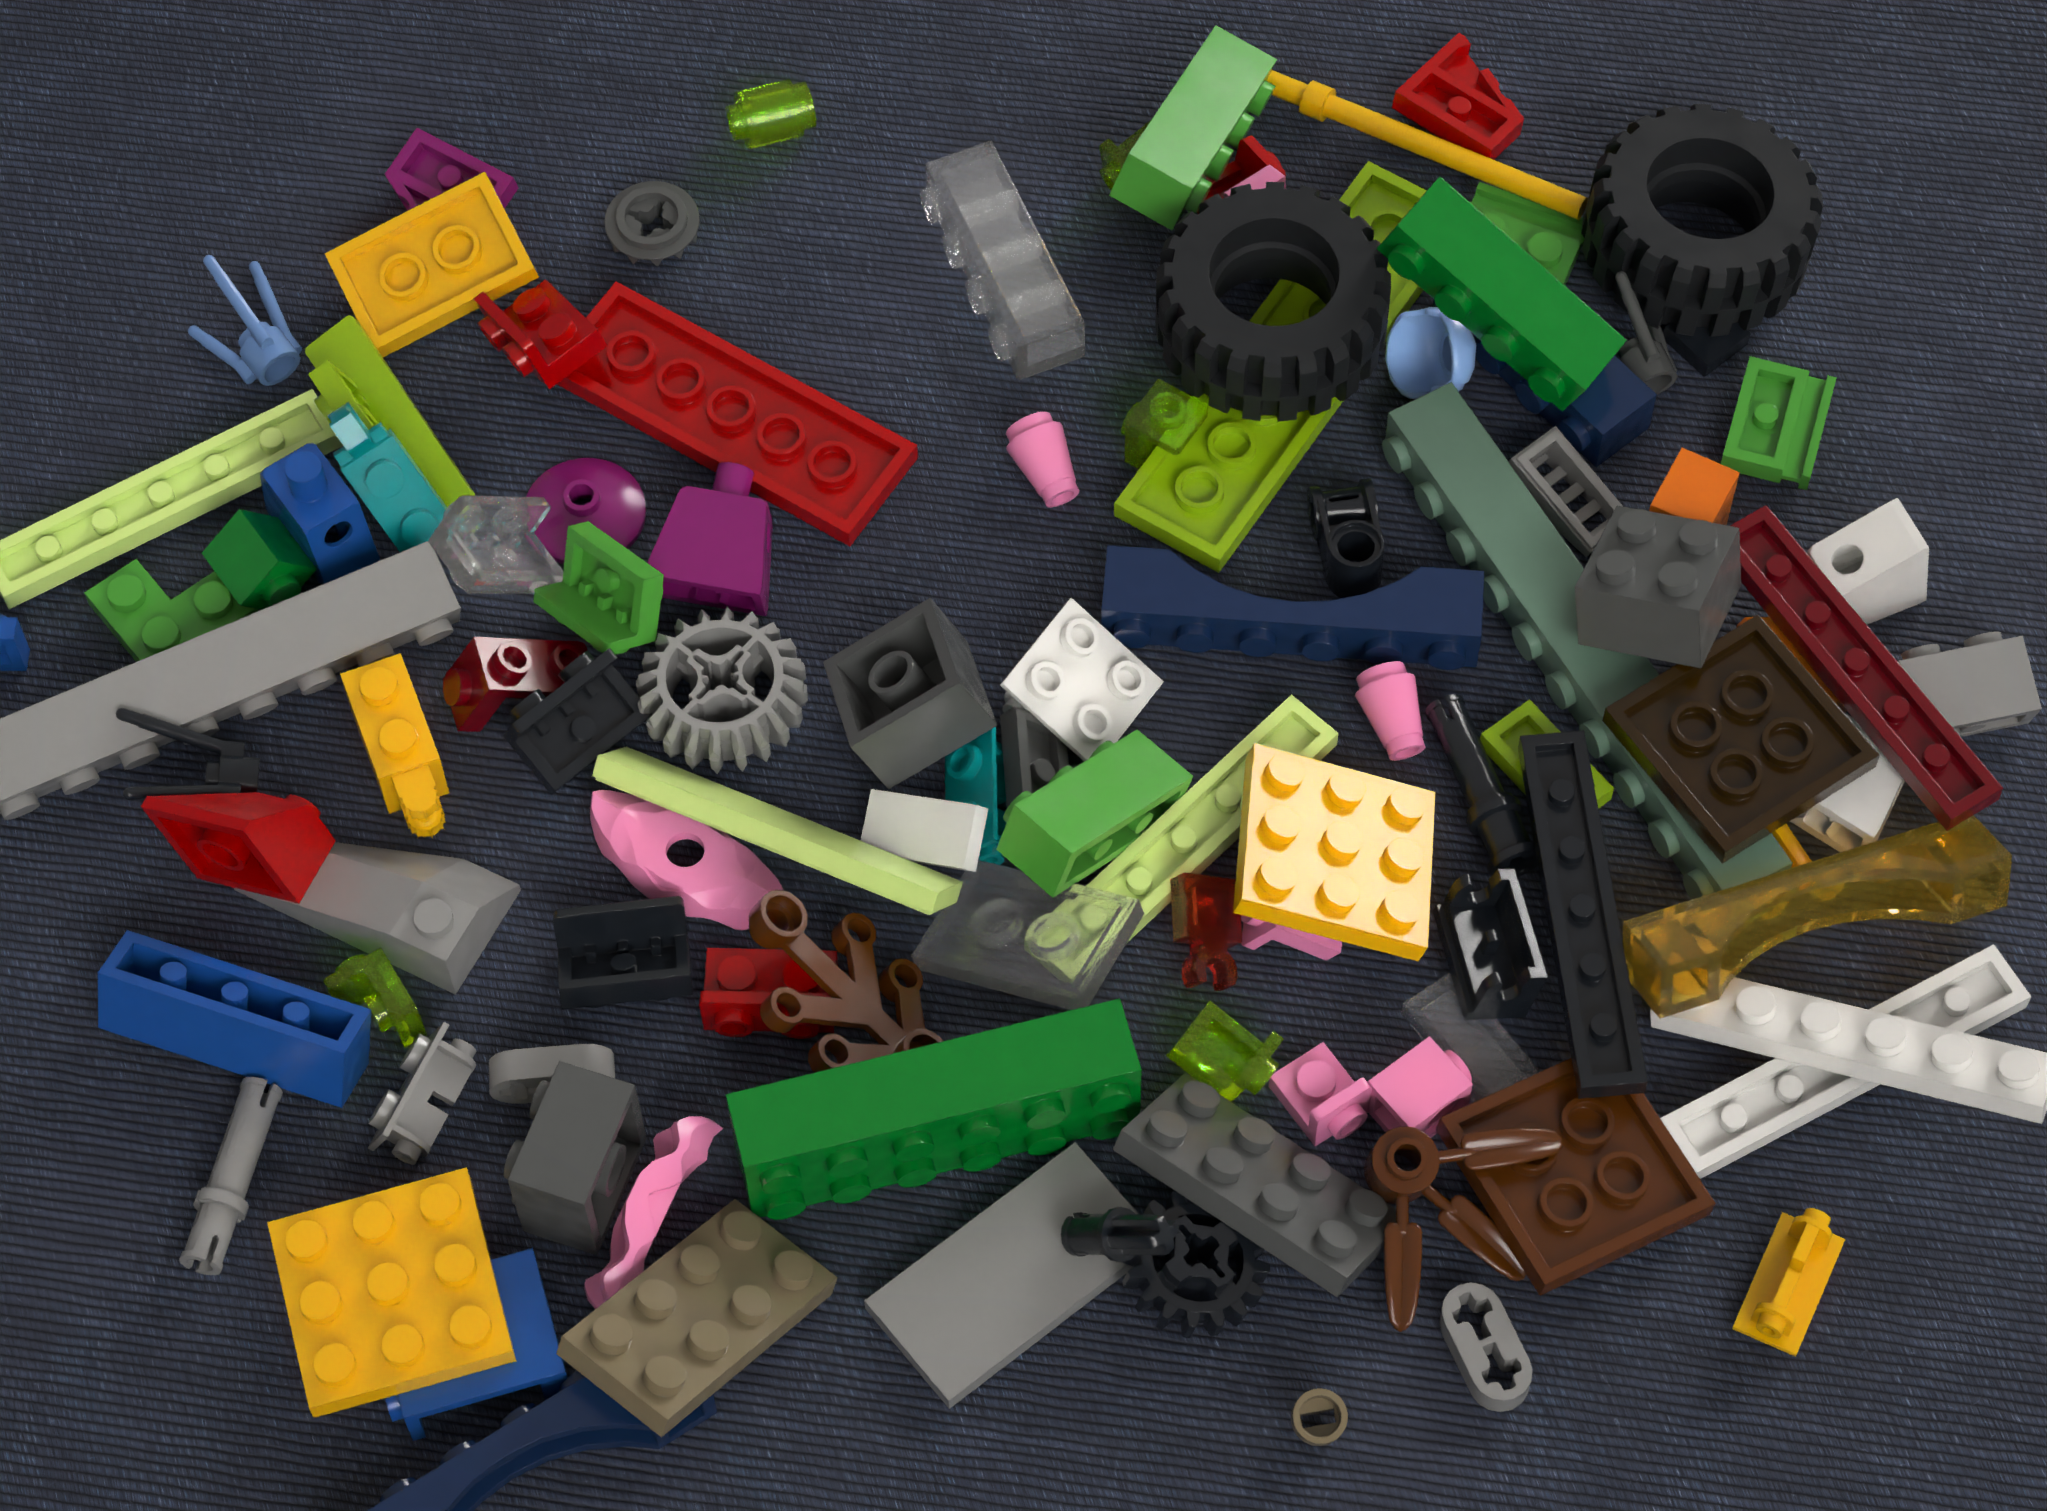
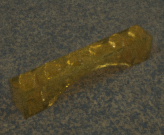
M1973 815L1948 831L1938 821L1623 921V947L1629 980L1658 1018L1661 1019L1719 1000L1731 980L1753 959L1778 943L1811 930L1845 922L1874 919L1922 920L1953 924L2003 908L2008 903L2012 855Z

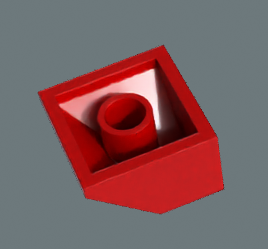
M252 792L147 796L141 805L144 812L197 879L298 904L301 902L336 842L319 818L321 814L318 808L308 800L296 795H287L286 798Z

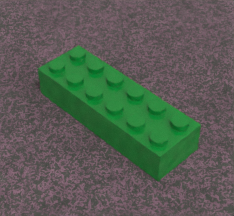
M1119 998L725 1095L735 1150L750 1210L760 1218L767 1216L769 1219L782 1220L794 1217L802 1213L806 1206L830 1200L839 1204L852 1203L867 1197L874 1189L894 1184L905 1188L917 1187L932 1181L939 1173L959 1168L970 1172L981 1171L995 1166L1004 1157L1024 1152L1040 1156L1058 1151L1065 1146L1066 1142L1093 1136V1138L1098 1140L1118 1137L1120 1131L1140 1114L1142 1069L1121 999Z

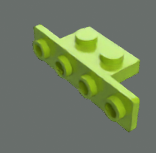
M346 316L305 348V354L315 367L308 375L321 393V395L314 399V402L329 423L332 422L328 415L349 402L368 430L380 422L386 430L391 428L452 515L475 498V493L367 333L353 316Z

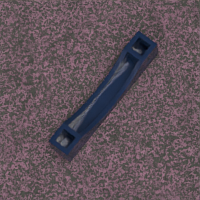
M1107 545L1101 625L1126 648L1160 645L1179 647L1184 651L1193 653L1217 649L1241 651L1253 657H1266L1275 653L1303 655L1314 661H1330L1335 658L1361 659L1375 665L1400 661L1404 663L1430 664L1432 667L1441 670L1477 667L1482 637L1484 571L1420 567L1392 584L1362 595L1330 601H1287L1256 596L1223 585L1192 568L1170 549Z
M577 1371L559 1387L560 1392L537 1406L529 1403L513 1410L502 1420L500 1429L477 1443L474 1440H469L453 1447L442 1457L440 1466L417 1480L414 1477H409L393 1484L381 1495L380 1503L367 1511H474L484 1500L509 1481L548 1461L594 1449L625 1446L660 1449L717 1413L714 1394L661 1438Z

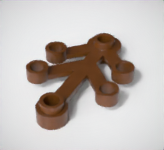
M772 890L765 894L749 913V932L753 940L758 945L767 949L781 948L831 996L802 995L792 988L779 987L761 1004L760 1015L765 1025L778 1033L789 1032L799 1022L864 1029L879 1043H849L841 1035L834 1033L826 1034L811 1047L808 1053V1062L814 1073L943 1042L936 1033L925 1029L919 992L923 985V975L915 963L904 958L895 959L877 978L872 945L876 940L877 934L874 924L868 917L860 913H849L832 930L831 939L834 947L838 952L847 957L849 976H847L803 932L807 927L808 915L803 903L795 895L785 890ZM848 929L854 931L860 941L853 939ZM895 975L900 976L906 983L907 987H904L901 984H899V982L895 978ZM880 991L884 997L895 1003L897 1023L882 1010ZM777 1003L783 1005L788 1010L790 1017L781 1013ZM825 1050L830 1051L836 1057L837 1063L829 1060Z

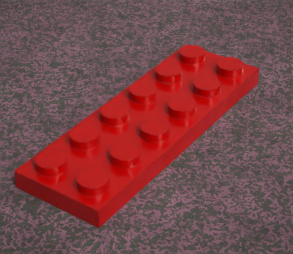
M617 281L586 317L597 328L608 346L557 384L714 472L717 471L718 464L722 462L737 463L750 468L754 472L750 492L849 547L918 459L917 444Z

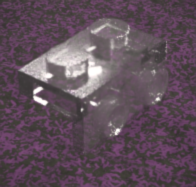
M460 496L445 510L443 520L428 540L450 570L452 580L461 589L465 590L467 594H534L536 588L558 583L563 579V570L534 533L551 509V506L544 497Z

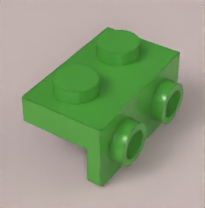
M586 521L568 526L562 581L536 588L534 590L533 602L552 615L559 623L567 626L590 643L597 651L603 653L610 648L615 655L622 654L630 648L656 641L660 603L663 597L664 574L592 523Z

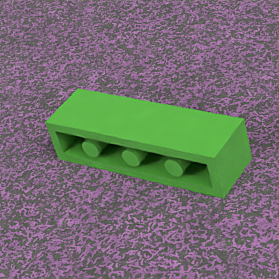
M1215 25L1129 152L1109 196L1170 230L1174 229L1185 210L1188 212L1193 211L1196 214L1199 210V204L1205 200L1213 184L1206 180V178L1209 177L1216 182L1218 181L1234 152L1233 149L1227 147L1228 144L1238 149L1240 140L1246 137L1255 120L1253 116L1249 115V112L1259 117L1273 94L1276 86L1269 83L1267 79L1277 59Z

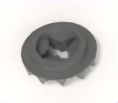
M647 181L632 185L615 196L606 210L604 224L614 253H624L633 265L641 259L650 260L658 267L664 258L674 256L681 259L684 249L689 244L697 242L700 216L695 201L682 188L667 182ZM662 212L664 229L655 228L650 235L647 234L644 237L642 223L651 224Z

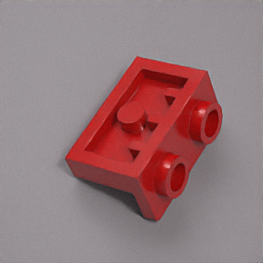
M546 279L536 287L521 293L514 303L504 311L484 292L473 298L485 316L477 325L491 345L498 352L503 350L508 360L522 377L525 378L533 372L549 390L608 346L597 328Z
M707 948L704 991L700 992L699 1000L704 1030H714L718 1034L728 1037H743L751 1034L753 1031L775 1032L763 1022L760 1015V1007L762 1002L779 987L792 988L802 995L831 996L782 949ZM822 950L838 966L837 951ZM777 1003L781 1013L790 1017L788 1010L783 1005ZM799 1022L792 1030L782 1034L791 1038L806 1039L814 1037L818 1033H834L835 1026Z

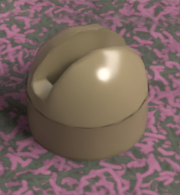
M1322 1388L1312 1389L1301 1395L1295 1402L1291 1412V1424L1295 1434L1302 1441L1313 1446H1325L1337 1440L1344 1432L1348 1422V1412L1343 1400L1333 1391ZM1334 1411L1335 1423L1303 1428L1300 1416Z

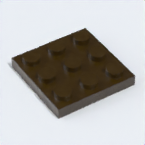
M1759 614L1715 640L1702 668L1676 664L1606 707L1602 720L1722 864L1875 768L1880 756L1877 750Z

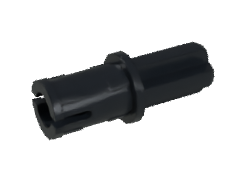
M1115 1207L1109 1209L1105 1214L1076 1212L1073 1213L1074 1218L1073 1216H1068L1061 1228V1240L1065 1250L1073 1256L1105 1255L1111 1261L1125 1262L1131 1260L1135 1255L1169 1254L1175 1248L1174 1237L1179 1233V1230L1174 1220H1166L1162 1214H1135L1129 1208Z

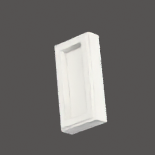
M871 789L860 841L915 863L976 872L988 808L975 804Z

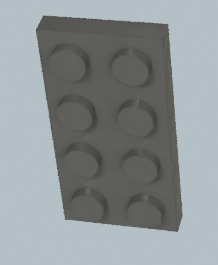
M1186 1072L1120 1131L1113 1148L1115 1152L1337 1298L1384 1250L1385 1226L1390 1222H1396V1208L1386 1203L1380 1195L1355 1183L1329 1166L1323 1158L1304 1150L1275 1131L1266 1121L1250 1115L1218 1094L1212 1086L1196 1080Z

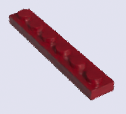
M1765 505L1730 525L1738 527L1740 530L1741 583L1946 831L1952 829L1998 801L2003 790L2001 784L1768 506Z

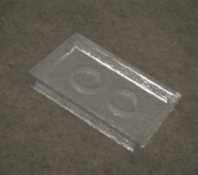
M978 860L976 872L965 871L959 879L963 884L957 903L938 912L911 956L914 963L924 972L1074 1010L1090 1005L1142 919L1144 912L1139 899L1078 884L1072 885L1052 898L1021 870Z

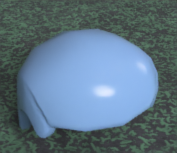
M1427 307L1401 313L1396 318L1387 336L1385 361L1391 382L1402 396L1409 399H1417L1450 382L1453 383L1458 392L1461 391L1464 384L1469 382L1475 367L1477 345L1472 332L1459 321L1445 316L1438 307Z

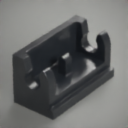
M1498 869L1488 879L1489 884L1484 889L1476 892H1471L1473 884L1470 874H1464L1452 884L1443 903L1436 904L1432 911L1464 1020L1525 1018L1548 976L1515 869Z

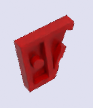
M1458 33L1395 91L1391 108L1441 139L1495 160L1520 136L1524 117L1511 99L1506 98L1499 89L1500 84L1489 68L1479 70L1469 56L1471 43L1466 36Z

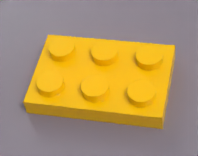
M485 171L324 253L357 321L382 357L479 309L473 298L481 292H484L494 301L539 278Z

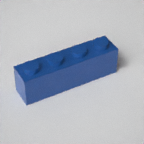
M129 930L125 932L98 971V1028L246 1077L263 1078L268 1080L267 1084L271 1085L274 1083L282 1089L340 1108L344 1106L369 1064L371 1009Z

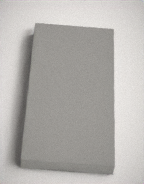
M1074 1142L865 1299V1309L950 1409L1134 1267L1122 1262L1111 1261L1105 1255L1078 1257L1069 1254L1061 1240V1228L1064 1220L1068 1216H1073L1074 1218L1073 1213L1076 1212L1105 1214L1109 1209L1115 1207L1129 1208L1135 1214L1138 1213L1077 1143Z

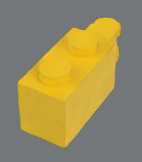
M401 653L340 673L354 720L388 813L391 814L402 810L408 829H411L412 834H416L418 838L420 836L433 838V835L444 829L443 824L446 823L444 810L439 798L449 794V789L438 751Z

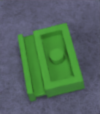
M1479 182L1476 194L1470 203L1562 284L1566 285L1584 242V237L1581 234L1583 217L1579 220L1511 192Z
M1750 356L1721 464L1740 472V474L1780 483L1781 479L1799 483L1798 488L1807 490L1837 377L1828 375L1827 379L1823 380L1808 376V370Z

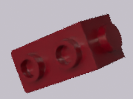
M473 637L443 678V696L446 703L451 706L457 731L480 732L506 697L526 698L537 689H540L545 697H547L565 683L558 674L576 658L588 651L586 645L580 641Z

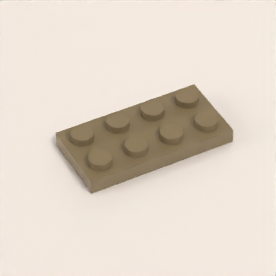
M734 1199L562 1335L556 1354L662 1438L830 1297L838 1277Z

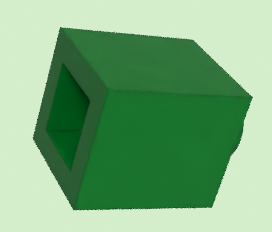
M239 509L201 553L240 606L260 610L299 595L301 587L317 570L278 517Z

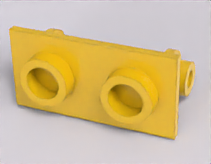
M1807 1208L1803 1216L1796 1217L1782 1212L1734 1322L1733 1330L1796 1357L1845 1242L1844 1238L1832 1233L1828 1227L1831 1218L1825 1212L1815 1208Z

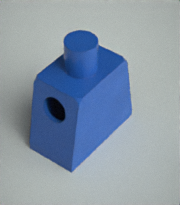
M307 443L266 467L260 473L267 513L281 520L317 568L313 574L321 585L380 561L357 498L316 444ZM335 525L339 541L326 543L325 535Z

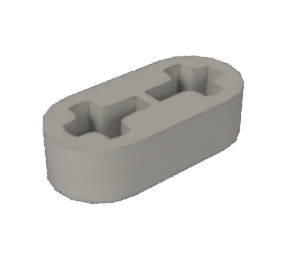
M573 1044L502 1051L489 1059V1094L493 1099L511 1104L532 1103L538 1085L543 1080L551 1081L559 1061L615 1078L614 1053L611 1049L597 1044Z
M1472 1282L1456 1286L1449 1291L1443 1300L1439 1321L1442 1336L1476 1402L1491 1411L1504 1412L1513 1410L1522 1404L1528 1394L1533 1372L1530 1359L1500 1299L1493 1290L1483 1284ZM1468 1304L1473 1313L1485 1311L1486 1314L1481 1325L1484 1339H1478L1469 1322L1457 1324L1456 1321L1459 1318L1462 1305ZM1487 1355H1493L1502 1372L1514 1370L1515 1374L1513 1375L1509 1390H1503L1498 1382H1491L1489 1384L1485 1382L1490 1370V1361Z

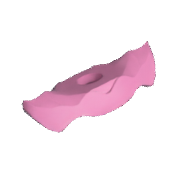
M611 790L592 792L590 821L594 838L601 853L625 875L637 890L649 899L680 896L684 900L685 915L687 917L710 919L735 930L743 931L749 929V913L759 900L772 890H784L777 877L760 858L731 835L634 795ZM689 839L698 842L704 849L702 859L689 867H680L670 862L667 858V851L672 844L679 840Z
M689 1116L674 1122L670 1128L656 1134L654 1137L655 1160L644 1168L636 1178L613 1227L610 1244V1262L601 1272L585 1281L584 1290L587 1299L595 1309L644 1271L646 1256L681 1183L698 1166L707 1161L711 1142L714 1136L723 1129L713 1120L702 1116Z

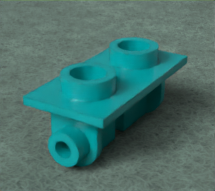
M996 727L945 756V800L975 804L988 808L979 854V862L986 866H996L1004 862V856L996 848L1007 824L1003 820L1005 811L997 808V805L1006 802L1002 744L996 742Z

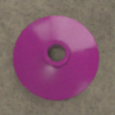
M577 458L551 467L532 484L523 505V521L530 541L543 555L561 564H564L568 526L589 521L629 549L641 534L646 520L645 498L636 479L621 466L597 458ZM582 498L592 499L589 503L585 505H577L573 503L574 501Z

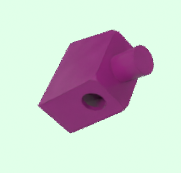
M722 462L718 464L712 490L685 486L679 490L647 561L648 564L664 574L662 598L722 609L728 607L730 610L744 613L753 611L755 615L760 616L767 615L773 524L768 502L760 498L749 497L754 472L750 468L737 463Z

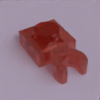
M1186 872L1170 879L1173 942L1187 943L1190 947V955L1184 960L1182 965V979L1187 988L1196 987L1207 981L1206 966L1213 974L1214 991L1221 992L1236 984L1237 966L1233 957L1227 951V949L1242 943L1241 915L1233 913L1236 879Z

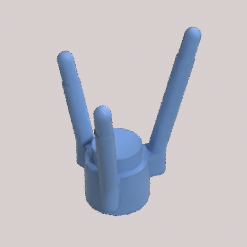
M206 255L203 259L205 266L247 326V329L238 340V344L241 347L240 356L196 325L188 328V334L234 368L246 384H251L256 379L265 386L282 382L298 367L301 359L299 354L302 351V347L290 333L261 265L257 261H252L249 264V270L273 326L258 320L212 255Z

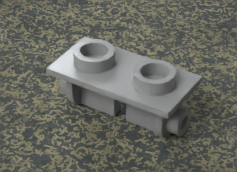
M443 1022L428 1038L419 1033L410 1045L399 1068L408 1072L404 1083L398 1093L390 1089L385 1092L368 1124L378 1129L368 1146V1149L374 1151L381 1143L388 1140L395 1144L392 1154L405 1163L415 1165L419 1157L428 1156L431 1146L449 1114L427 1101L433 1095L451 1106L455 1104L470 1074L476 1067V1062L473 1060L476 1049L471 1044L456 1038L452 1040L451 1044L442 1040L449 1027V1024Z

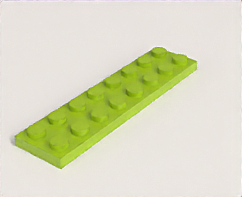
M1368 161L1339 200L1351 207L1350 217L1352 219L1358 215L1364 218L1374 230L1373 240L1382 243L1427 190ZM1389 262L1387 271L1391 273V295L1385 343L1396 318L1401 313L1409 311L1423 292V289L1415 282L1398 275L1392 269ZM1280 279L1249 322L1266 326L1291 325L1314 316L1326 305L1308 288L1289 280ZM1202 394L1199 398L1193 396L1115 501L1114 516L1219 573L1343 401H1339L1334 397L1331 400V409L1313 416L1310 415L1308 410L1297 412V420L1278 422L1277 415H1261V421L1243 419L1242 411L1230 408L1227 414L1209 406V396L1206 394Z

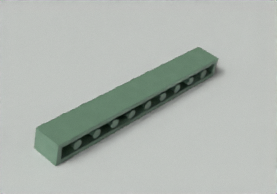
M1450 382L1388 412L1385 440L1382 441V449L1388 464L1396 473L1403 472L1414 487L1415 499L1422 513L1430 520L1435 518L1446 533L1447 545L1456 562L1461 566L1468 565L1471 570L1484 571V602L1493 613L1501 612L1512 628V637L1519 653L1527 661L1534 660L1544 674L1546 687L1553 702L1562 710L1567 708L1578 723L1579 731L1584 730L1588 752L1594 758L1601 757L1613 774L1614 785L1621 800L1629 808L1636 807L1648 824L1650 839L1658 853L1664 858L1671 857L1683 874L1684 887L1692 902L1700 909L1706 907L1717 925H1720L1784 892L1793 862L1772 833L1722 864L1602 721L1606 707L1654 679L1659 673L1646 657L1578 644L1575 585L1584 568L1453 383Z

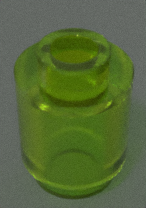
M790 79L736 91L734 92V104L726 106L727 121L734 141L743 139L749 150L803 137L804 130L816 127L815 108L810 90L805 81L792 84Z

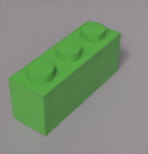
M1137 729L1115 743L1111 741L1104 742L1092 753L1088 760L1075 768H1072L1070 765L1063 767L1052 777L1047 785L1034 793L1024 791L1019 794L1004 813L1003 820L1007 824L996 850L1054 898L1119 856L1187 792L1193 775Z

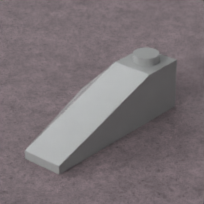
M335 842L299 904L234 888V890L456 995L517 898L521 888L519 884L461 858Z

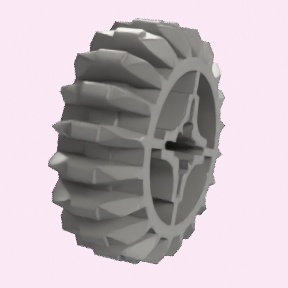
M726 607L721 615V620L710 621V616L701 609L697 625L690 627L678 618L674 626L676 637L658 633L657 640L655 641L656 652L644 653L642 660L644 673L638 674V679L636 680L637 692L641 696L638 701L639 712L642 714L652 713L645 721L647 722L648 734L654 742H663L664 752L669 755L670 759L684 752L686 764L692 770L703 759H709L711 769L716 774L723 767V761L734 760L735 765L743 772L747 766L748 755L755 754L767 762L771 755L769 743L787 747V743L790 740L789 728H800L803 720L801 707L806 706L808 701L807 685L804 684L806 679L805 665L801 662V659L797 658L796 646L791 638L781 640L780 629L776 627L774 622L759 628L758 617L755 616L753 611L741 622L734 620V613L728 607ZM761 671L772 682V688L763 702L755 697L754 678ZM681 679L690 684L691 691L689 694L690 702L683 710L672 699L673 693Z

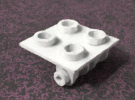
M1070 598L1000 686L1007 691L1004 695L1006 702L1003 706L1004 713L1012 707L1029 711L1077 756L1086 761L1104 742L1111 741L1115 743L1120 739L1164 681L1074 599Z

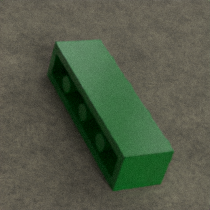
M1440 176L1377 247V250L1388 259L1390 266L1398 275L1415 282L1435 300L1436 306L1445 316L1463 324L1481 340L1484 349L1492 357L1506 362L1528 381L1529 387L1535 395L1546 402L1553 403L1561 411H1564L1587 390L1627 341Z

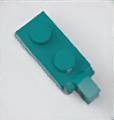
M349 402L328 415L332 422L329 425L343 445V447L333 453L339 463L341 472L399 552L429 540L436 551L462 534L461 526L391 428L386 430L380 422L368 430Z

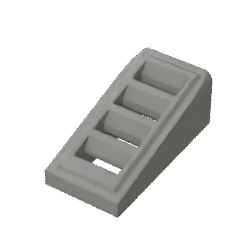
M1555 426L1509 460V464L1556 530L1587 558L1595 549L1616 506H1622V504ZM1546 462L1554 470L1543 477L1537 468ZM1564 479L1571 486L1558 495L1552 486ZM1581 495L1589 503L1573 514L1567 504ZM1599 511L1607 520L1589 533L1582 523Z

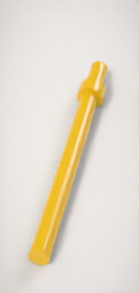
M1274 70L1271 71L1267 79L1269 83L1276 86L1272 96L1299 106L1301 114L1320 122L1329 118L1577 220L1582 217L1586 209L1588 198L1340 98L1336 96V90L1314 80L1306 84Z

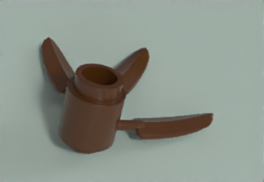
M1413 1127L1393 1128L1379 1138L1366 1158L1364 1175L1371 1191L1380 1195L1385 1202L1396 1204V1222L1388 1223L1384 1229L1386 1304L1389 1321L1394 1329L1399 1332L1408 1329L1414 1320L1418 1304L1422 1267V1230L1417 1223H1409V1203L1421 1195H1424L1441 1210L1438 1214L1440 1225L1494 1270L1514 1281L1523 1280L1526 1276L1525 1271L1496 1225L1479 1208L1462 1195H1455L1449 1201L1431 1185L1438 1173L1439 1164L1463 1160L1467 1169L1475 1171L1543 1159L1557 1154L1562 1149L1563 1140L1559 1134L1553 1130L1539 1128H1511L1473 1132L1463 1135L1460 1141L1461 1148L1438 1151L1435 1143L1426 1133ZM1394 1154L1406 1157L1414 1166V1170L1404 1171L1400 1169L1394 1161Z

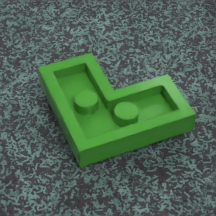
M137 559L84 592L89 606L136 662L259 611L255 608L240 606L215 571L170 600Z

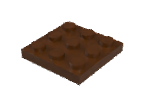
M1571 1058L1441 1117L1436 1127V1131L1447 1149L1461 1148V1138L1467 1133L1488 1130L1539 1128L1553 1130L1561 1136L1563 1140L1562 1149L1557 1154L1543 1159L1475 1171L1467 1169L1463 1160L1456 1161L1540 1296L1709 1216L1716 1204L1645 1094L1578 1099Z

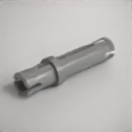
M246 1077L241 1081L240 1092L207 1186L197 1191L193 1202L197 1214L179 1261L184 1267L190 1269L193 1266L194 1260H199L195 1272L200 1274L219 1275L221 1273L223 1260L236 1223H240L241 1220L244 1221L249 1209L245 1197L277 1104L283 1095L282 1089L274 1083L270 1085L268 1093H263L268 1081L263 1078Z

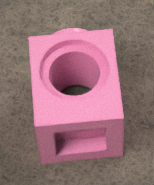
M1429 1036L1368 1081V1084L1372 1087L1368 1113L1385 1132L1397 1127H1413L1423 1131L1432 1138L1437 1134L1436 1127L1441 1117L1469 1105L1473 1087L1471 1073L1463 1060L1452 1050L1444 1052Z

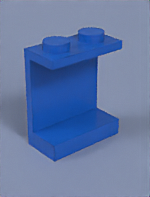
M533 1248L491 1260L516 1361L385 1398L392 1422L404 1419L413 1441L426 1437L422 1422L423 1417L539 1384L541 1385L545 1400L560 1392L559 1387L568 1376L563 1359L556 1354L559 1342Z

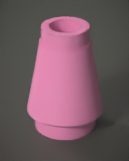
M1037 412L1025 416L1007 429L1006 436L1009 444L1006 450L1039 496L1042 497L1046 507L1052 508L1063 505L1079 494L1080 490L1076 484L1063 425L1060 422L1053 421L1049 412Z
M1400 661L1382 663L1360 673L1356 678L1359 690L1355 693V697L1381 744L1386 749L1389 759L1393 761L1403 760L1421 753L1426 747L1422 738L1423 730L1415 675L1407 673L1405 664Z

